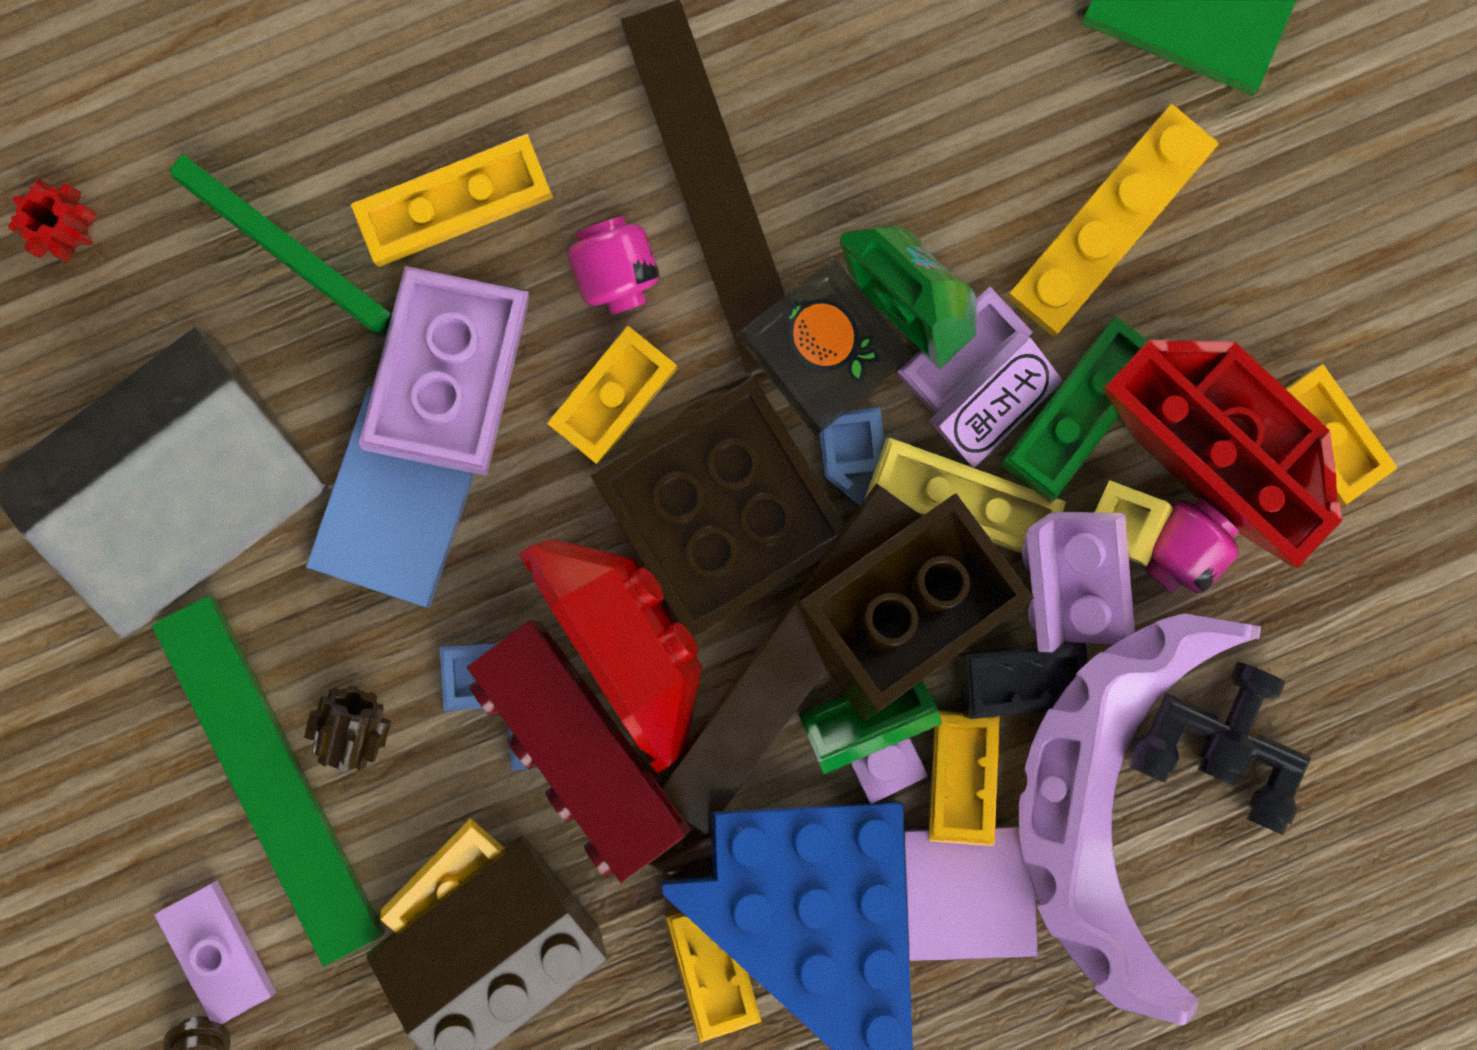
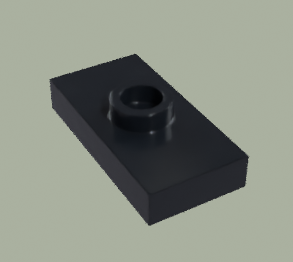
M1064 642L1052 653L1039 652L1037 644L959 653L963 716L969 719H978L1052 709L1064 690L1075 679L1076 673L1088 663L1086 643Z

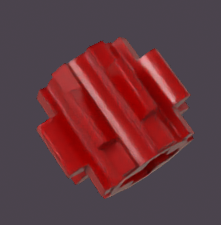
M37 179L35 185L29 187L31 192L27 193L24 197L14 195L12 198L13 203L18 206L16 215L11 216L12 222L8 224V228L27 240L24 247L26 252L41 258L49 251L54 257L68 262L70 261V256L76 254L75 248L81 244L91 246L93 243L91 237L87 236L88 226L93 225L92 220L97 217V214L90 208L78 203L81 192L71 185L65 183L57 190L45 181ZM54 214L59 218L56 225L52 228L47 223Z

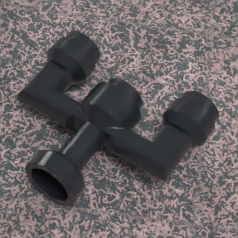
M1236 662L1230 677L1233 684L1240 689L1224 724L1219 722L1217 715L1166 693L1149 733L1137 739L1131 752L1134 756L1129 767L1165 783L1170 771L1174 772L1180 758L1176 745L1183 729L1189 730L1204 737L1197 756L1202 758L1198 770L1235 785L1239 774L1246 777L1253 759L1273 768L1266 785L1254 791L1248 805L1251 809L1246 819L1284 835L1288 824L1292 825L1298 811L1294 798L1311 757L1263 735L1255 737L1248 735L1263 700H1273L1280 697L1286 682L1261 669Z

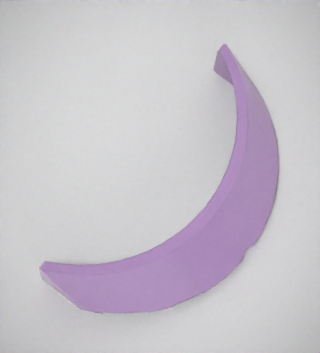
M1183 613L1154 622L1155 624L1128 635L1104 652L1097 654L1076 673L1075 679L1064 690L1053 708L1048 710L1040 724L1026 761L1024 770L1027 775V786L1020 795L1019 834L1023 862L1027 863L1031 881L1039 901L1037 908L1052 937L1058 938L1072 960L1095 984L1093 988L1114 1006L1179 1025H1186L1195 1015L1199 999L1186 989L1154 954L1137 927L1127 906L1116 871L1112 845L1114 792L1118 774L1130 742L1148 712L1161 696L1180 678L1202 662L1236 645L1259 639L1261 626Z

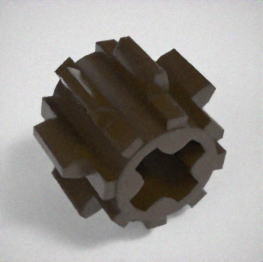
M348 686V689L340 690L335 687L329 690L328 697H320L317 710H311L309 713L304 738L314 740L312 753L318 756V763L324 767L329 765L337 768V772L347 773L348 769L354 768L360 771L366 767L367 761L374 762L376 760L378 749L385 747L391 720L382 718L384 708L383 704L377 703L378 696L372 692L366 693L358 690V687Z

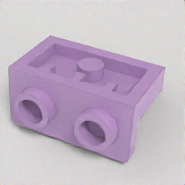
M1051 512L1027 529L1022 546V558L1024 566L1027 570H1030L1034 599L1029 603L1028 618L1030 627L1033 631H1036L1039 652L1052 653L1064 642L1114 645L1135 632L1125 513Z

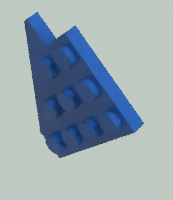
M894 800L878 801L873 804L862 802L710 812L712 877L658 881L659 892L830 1049L913 1050L903 803Z

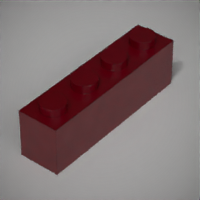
M529 620L466 667L476 680L470 685L473 696L491 717L499 713L514 733L507 738L511 749L529 770L535 766L539 768L551 785V788L545 792L550 804L566 823H570L575 819L590 840L584 844V849L602 875L608 877L614 873L622 884L683 839L692 830L541 621Z

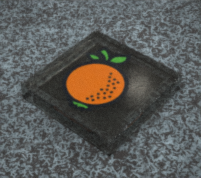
M835 257L736 335L814 435L826 429L913 357Z

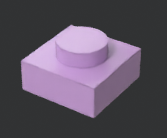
M910 738L850 763L870 804L928 777Z

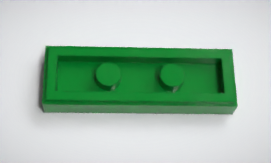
M1114 316L1014 444L1000 465L1030 489L1044 497L1048 502L1051 503L1056 500L1119 416L1103 388L1148 340L1120 318Z

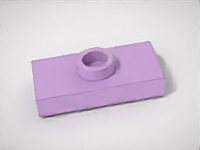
M218 880L154 914L210 1021L223 1024L271 998L276 993Z

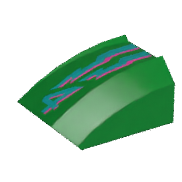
M897 227L843 232L839 240L853 287L900 330L939 370L976 336L977 300L974 290L969 284L958 280L922 246L921 241L914 233Z

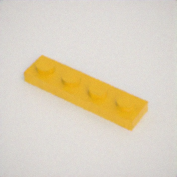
M1171 103L1006 298L1052 337H1055L1220 143Z

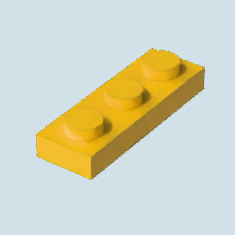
M526 134L352 203L351 207L372 260L378 267H381L550 200L553 196L529 136Z

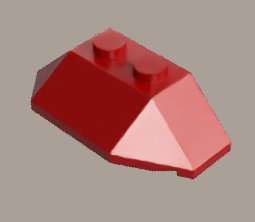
M1149 340L1103 388L1134 439L1198 499H1203L1226 517L1238 529L1239 534L1289 566L1299 568L1343 521L1341 504L1337 502V478L1330 430L1235 341Z
M549 539L527 547L518 555L528 571H531L533 580L551 611L640 749L645 751L646 757L656 773L666 769L682 755V752L688 745L703 667L696 657L698 655V647L692 634L683 624L674 622L662 603L664 595L657 579L646 568H640L635 559L556 539Z

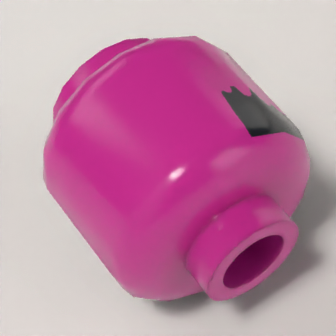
M620 216L577 231L578 242L569 248L567 255L583 301L592 306L607 303L611 315L647 303L643 291L651 288L658 282L660 272L644 228L637 224L627 225L624 216Z
M1201 498L1194 505L1186 501H1177L1171 505L1174 509L1153 547L1151 561L1147 567L1145 566L1144 570L1171 594H1174L1180 586L1193 593H1204L1238 557L1239 548L1233 538L1239 531L1226 517Z

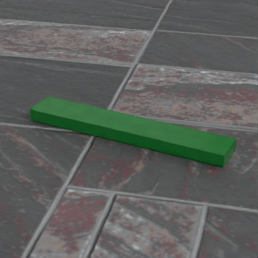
M206 596L152 624L151 626L322 966L325 967L381 938L385 932L216 597Z

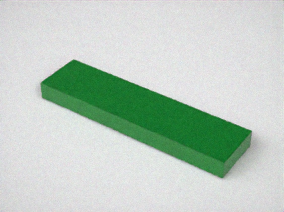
M181 154L169 170L171 178L380 337L382 334L385 337L390 325L391 313L188 157Z

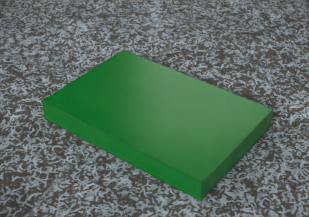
M1091 0L1081 24L1253 96L1261 86L1296 0Z

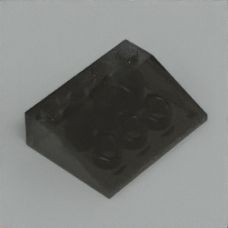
M194 327L0 471V506L21 535L122 639H126L329 487L220 340Z

